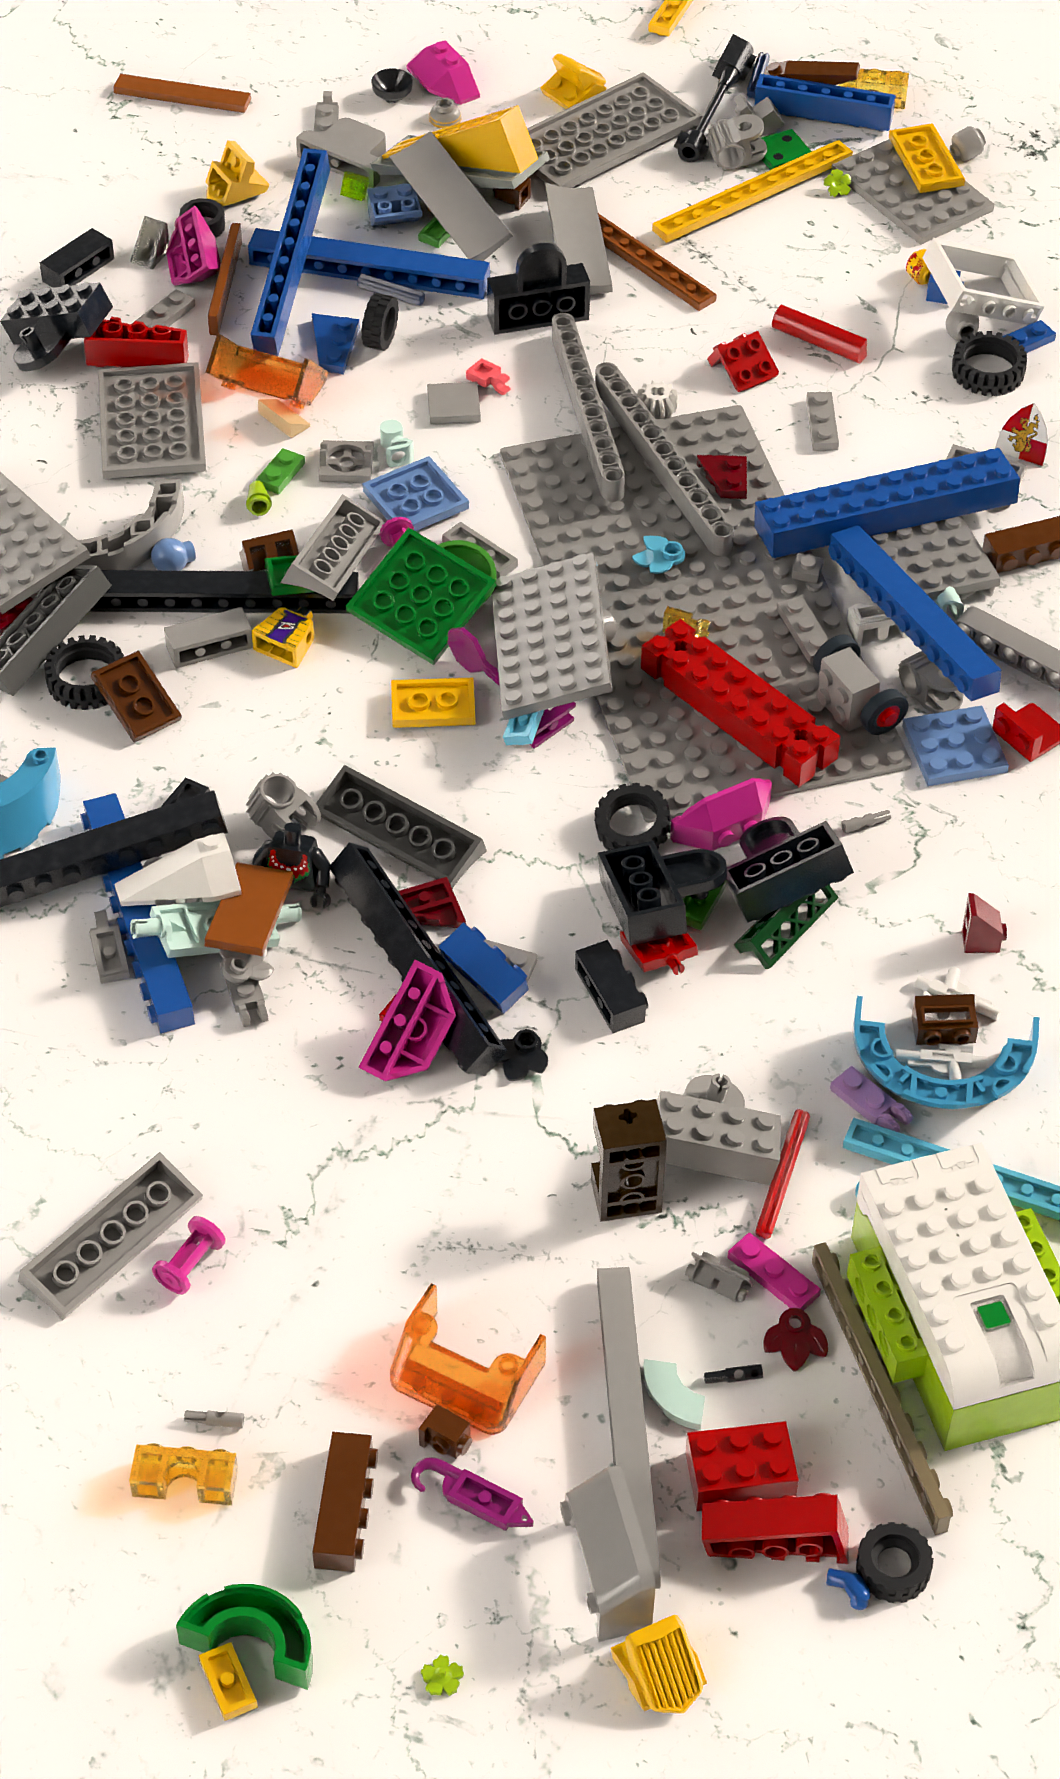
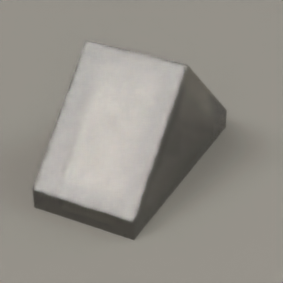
M144 215L130 260L131 263L153 270L165 257L169 244L168 225L166 222Z

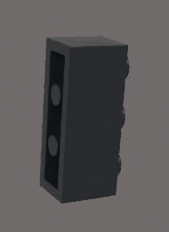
M94 228L89 229L39 262L42 282L52 288L61 287L66 284L70 286L78 284L115 259L112 239Z
M608 939L576 950L575 970L611 1032L616 1033L644 1023L646 1009H648L647 998L643 992H639L636 988L632 972L630 970L626 971L620 952L612 948Z

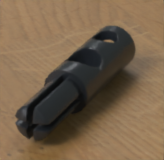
M761 1364L731 1367L721 1371L705 1372L703 1377L705 1384L754 1380L763 1378V1369ZM736 1370L743 1371L741 1378L734 1377Z

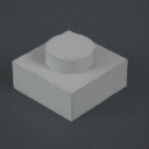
M798 553L791 578L817 584L824 558Z

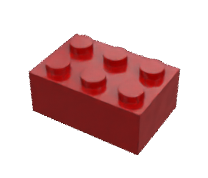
M786 1421L687 1432L685 1454L696 1512L702 1511V1503H713L720 1499L746 1501L752 1497L776 1499L785 1495L797 1496L799 1479Z

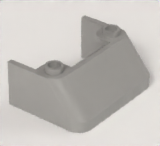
M620 1465L608 1467L565 1493V1500L560 1502L561 1515L565 1526L571 1525L572 1528H576L591 1580V1592L586 1593V1601L590 1614L596 1613L598 1642L627 1636L632 1632L653 1624L655 1600L654 1574Z

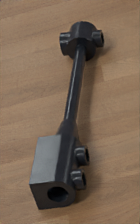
M732 34L712 76L719 79L718 88L696 130L692 129L687 132L681 130L674 144V148L678 149L679 157L686 162H695L699 158L704 160L709 150L704 135L706 128L725 92L739 80L745 81L757 57L753 55L754 49L751 43L735 34Z

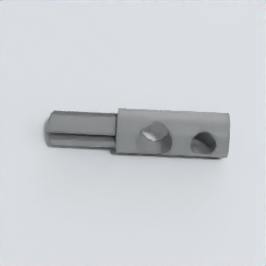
M885 810L874 814H865L863 817L841 821V827L844 833L858 830L863 826H873L875 823L891 819V815L877 819L874 818L891 812Z
M186 1410L184 1421L206 1423L209 1426L243 1428L244 1413Z

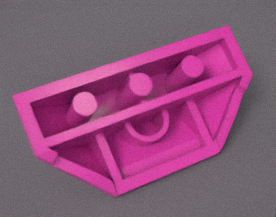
M446 40L423 48L406 65L407 70L429 93L442 98H450L454 100V103L460 105L480 98V93L468 62Z
M194 206L176 218L174 224L176 228L170 237L166 251L171 282L174 286L202 282L208 277L215 275L220 269L221 262L216 238L198 208Z
M751 778L701 799L689 807L681 817L676 816L671 820V841L714 851L740 840L742 834L748 828L765 819L771 799L772 782L769 779Z
M414 960L358 1068L385 1082L429 1069L456 1018L441 972Z

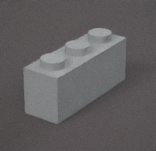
M242 607L164 627L166 647L175 668L253 648L252 628Z

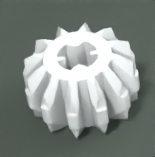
M652 380L651 384L643 383L642 388L638 389L637 395L655 419L672 417V414L676 413L678 394L677 390L672 388V384L665 385L663 380L660 383H655Z

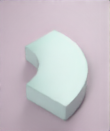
M644 1359L643 1379L650 1399L654 1400L669 1419L682 1426L701 1431L705 1396L694 1393L683 1385L677 1375L676 1363Z

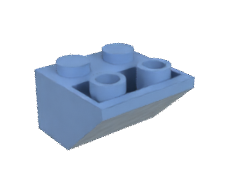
M403 183L367 189L368 214L372 226L419 221L422 217L417 193L410 184Z

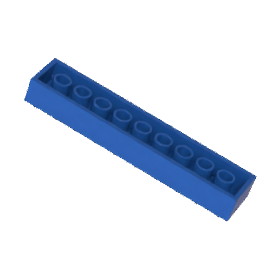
M1000 448L988 449L982 452L755 502L754 527L771 557L777 558L830 546L832 533L859 525L869 536L1015 504L1018 503L1020 477Z

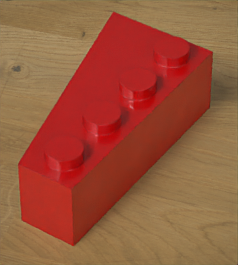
M111 316L110 320L104 319L91 337L84 338L86 365L124 368L187 363L189 357L187 330L162 325H155L153 328H150L144 322L122 323L121 318Z
M818 1493L814 1496L806 1497L785 1495L776 1499L752 1497L746 1501L720 1499L713 1503H702L701 1540L708 1557L753 1559L755 1553H762L765 1557L771 1558V1560L785 1561V1557L788 1555L806 1556V1562L820 1563V1557H836V1564H849L848 1525L838 1494Z

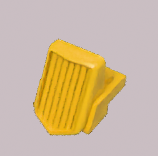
M556 54L552 58L557 72L540 87L545 96L564 109H568L607 89L604 86L606 80L599 72L563 54Z
M227 140L221 161L211 162L205 181L208 185L206 190L207 199L215 200L222 206L263 194L269 188V183L254 169V160L235 141Z
M671 1615L627 1635L624 1642L611 1647L612 1658L626 1677L629 1690L643 1711L652 1709L660 1713H685L701 1694L703 1685L707 1684L698 1655L690 1645L684 1624L677 1615Z

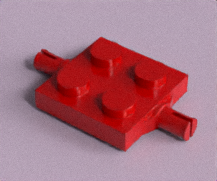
M620 931L621 942L644 973L667 965L675 975H678V971L682 974L685 967L680 961L698 955L697 945L688 933L677 935L673 938H664L630 946L624 931Z

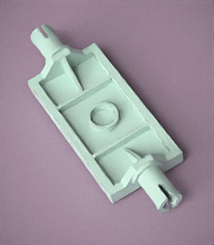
M221 900L152 906L149 914L151 918L131 920L130 931L133 934L132 937L135 939L158 936L168 958L220 953V949L205 947V936ZM298 903L282 906L267 947H276L279 944L280 937L276 930L278 923L299 922L301 920L302 910Z

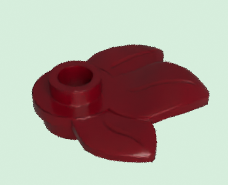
M799 1308L785 1310L781 1314L778 1324L767 1330L763 1340L764 1352L776 1353L780 1351L784 1362L793 1372L798 1371L805 1364L810 1353L818 1357H826L828 1354V1341L823 1330L812 1325L809 1315ZM793 1318L798 1319L801 1326L794 1328L790 1325L789 1320Z

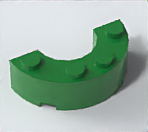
M256 1584L224 1586V1590L209 1596L206 1593L198 1598L185 1610L178 1620L176 1629L179 1644L202 1653L217 1648L231 1637L249 1635L262 1639L275 1652L273 1657L275 1679L308 1690L313 1674L310 1632L298 1607L278 1591Z

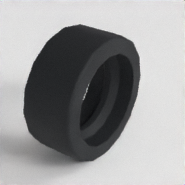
M205 198L194 199L185 203L180 208L179 216L196 206L203 217L213 218L206 223L215 238L220 236L225 230L224 209L215 200Z

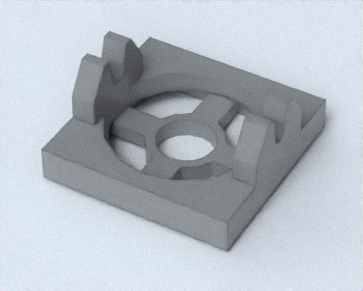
M323 440L320 443L319 482L364 483L371 480L374 453L373 441ZM334 452H344L343 456L338 459H328ZM352 452L362 453L365 460H356L352 456ZM343 461H351L354 463L350 467H343L340 465V463ZM331 467H337L339 471H336Z

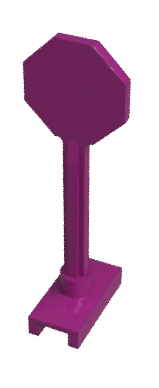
M464 627L450 629L448 631V645L456 661L470 673L484 671L490 679L499 685L498 668L486 660V656L477 638ZM576 703L563 704L551 710L545 709L533 743L529 745L535 749L574 721V717L569 712L576 707Z

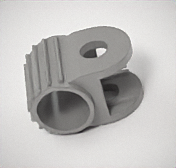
M745 114L731 119H722L711 125L706 137L712 157L718 167H722L723 170H732L756 163L764 158V155L767 153V145L763 139L759 138L764 131L763 120L756 115ZM743 126H751V129L743 131Z
M922 650L898 664L899 678L904 690L909 696L915 697L925 709L933 713L957 710L961 707L963 693L959 692L949 678L945 677L942 671L933 662L929 661ZM943 692L949 698L941 701L936 699L934 694Z
M272 772L271 775L268 776L266 774L263 779H260L245 804L248 806L246 813L249 814V819L255 825L262 827L263 831L271 839H273L276 832L281 831V829L284 831V826L287 823H291L293 818L306 828L316 826L321 820L320 810L313 799L302 789L298 788L288 775H283L281 772L279 774ZM266 796L271 797L276 803L270 801Z

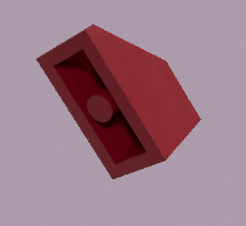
M968 893L961 929L964 953H1000L1001 943L1007 939L1006 923H1001L1000 911L976 894Z

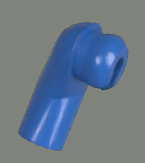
M829 1568L826 1584L828 1586L844 1588L851 1599L850 1605L856 1610L866 1609L869 1605L868 1600L871 1598V1594L863 1578L857 1573Z

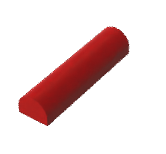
M782 304L777 308L773 316L772 328L859 364L867 357V339Z

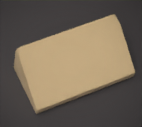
M258 400V413L290 438L310 427L309 422L280 400Z

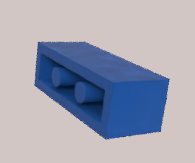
M463 922L438 946L440 953L453 968L498 1010L505 1014L529 990L526 982L527 975L516 964L513 967L505 961L506 955L497 946L494 945L491 948L485 942L486 937L475 926L470 928Z

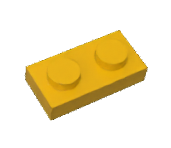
M232 1642L198 1655L199 1662L224 1721L258 1708L257 1700Z

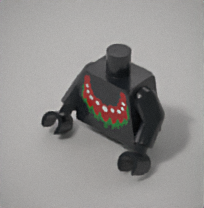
M295 822L287 823L284 826V832H276L272 840H266L254 854L251 865L293 871V881L290 888L315 892L317 889V893H314L310 898V905L316 908L318 904L317 898L321 896L324 900L323 908H326L331 903V897L326 893V888H329L330 862L323 851L318 848L316 838L301 835L300 824Z

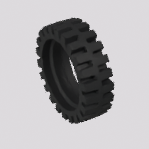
M982 331L977 332L976 336L973 333L968 334L967 338L963 337L954 349L952 359L953 378L956 379L959 385L963 384L964 389L972 388L971 392L975 394L981 391L983 396H987V392H991V396H997L998 392L1001 395H1005L1007 390L1012 392L1015 390V387L1018 388L1021 382H1023L1027 366V353L1024 351L1023 345H1019V341L1016 339L1011 341L1012 337L1009 335L1002 337L1000 332H997L996 335H992V331H987L986 335ZM981 354L995 355L1011 363L1012 368L998 373L984 372L975 369L966 360Z
M81 635L78 636V641L71 637L67 639L68 644L62 641L58 644V649L53 647L50 651L51 655H47L46 662L44 663L46 684L50 695H53V699L56 702L60 701L61 705L65 707L70 703L71 709H77L78 705H81L82 710H88V705H92L93 709L99 708V703H102L104 706L108 705L95 684L85 686L73 685L63 681L59 674L66 666L76 661L91 659L100 660L107 664L113 663L124 657L120 647L115 646V643L111 640L107 642L104 637H100L97 641L96 635H90L89 639L86 640L85 636Z

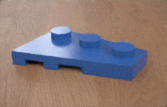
M312 313L319 371L344 375L360 328V319Z

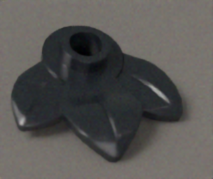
M523 1029L517 1032L513 1039L500 1040L507 1049V1052L498 1062L504 1063L503 1071L507 1080H521L527 1076L530 1070L541 1074L546 1070L548 1055L541 1049V1039L533 1030Z

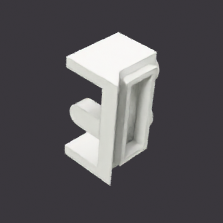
M857 603L848 609L847 626L853 639L859 646H862L864 630L876 628L875 633L878 639L884 640L888 637L889 626L896 625L876 603L867 605L865 603ZM899 629L903 638L908 637L904 632H902Z

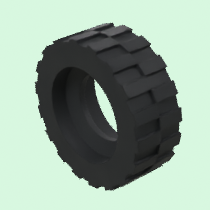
M374 293L370 297L364 312L361 329V339L365 347L382 351L389 348L395 335L399 307L396 297L380 293Z
M888 1522V1524L876 1525V1528L870 1529L866 1533L865 1538H862L856 1558V1573L863 1578L870 1593L875 1595V1598L886 1600L888 1603L907 1602L911 1598L915 1599L918 1597L919 1593L923 1592L927 1587L934 1562L932 1547L928 1545V1540L925 1536H922L917 1529L908 1527L907 1524ZM888 1548L903 1550L911 1559L910 1571L901 1577L886 1575L878 1566L879 1554Z

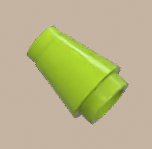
M253 481L249 485L246 507L253 515L263 516L270 510L272 501L264 484L260 481Z

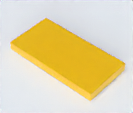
M933 123L889 131V139L920 193L965 185V178Z

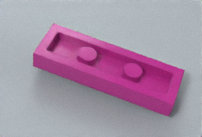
M750 1232L728 1251L727 1258L746 1270L750 1277L789 1308L805 1310L820 1296L821 1288Z

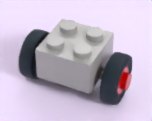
M846 634L832 637L817 650L813 658V667L819 675L817 698L820 704L827 707L835 721L841 724L847 732L861 726L872 735H882L891 731L906 716L909 708L907 699L896 689H886L879 692L881 682L860 659V647L852 637Z

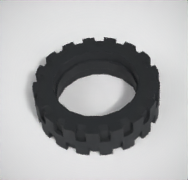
M632 783L629 786H626V784L619 785L618 789L609 790L605 798L602 796L598 802L599 807L595 808L594 821L598 839L600 842H603V846L607 850L654 841L657 849H659V845L667 841V833L671 832V814L669 804L666 799H663V794L660 791H654L650 785L640 786V783ZM629 805L648 807L656 814V821L649 830L633 836L622 835L614 831L610 827V820L619 809Z

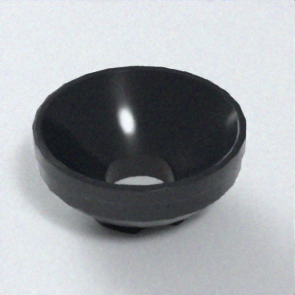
M389 68L375 73L371 79V86L373 92L378 97L386 100L388 103H396L411 92L413 79L404 70Z

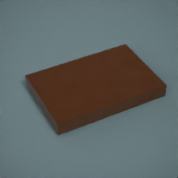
M139 650L91 673L90 677L134 743L181 720V713Z

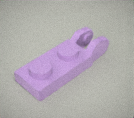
M850 1066L831 1082V1091L874 1125L899 1132L900 1127L895 1119L903 1123V1125H908L913 1120L912 1113L903 1104L897 1103L896 1100L853 1066Z

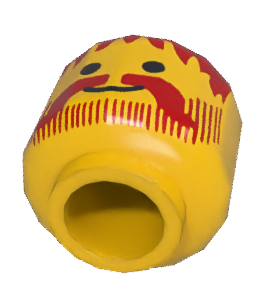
M927 249L913 252L906 263L907 273L919 285L928 284L931 274L922 258Z

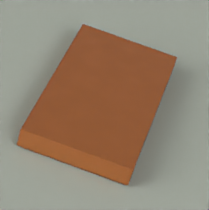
M237 862L235 869L242 895L220 901L205 936V947L263 956L292 884L293 871Z

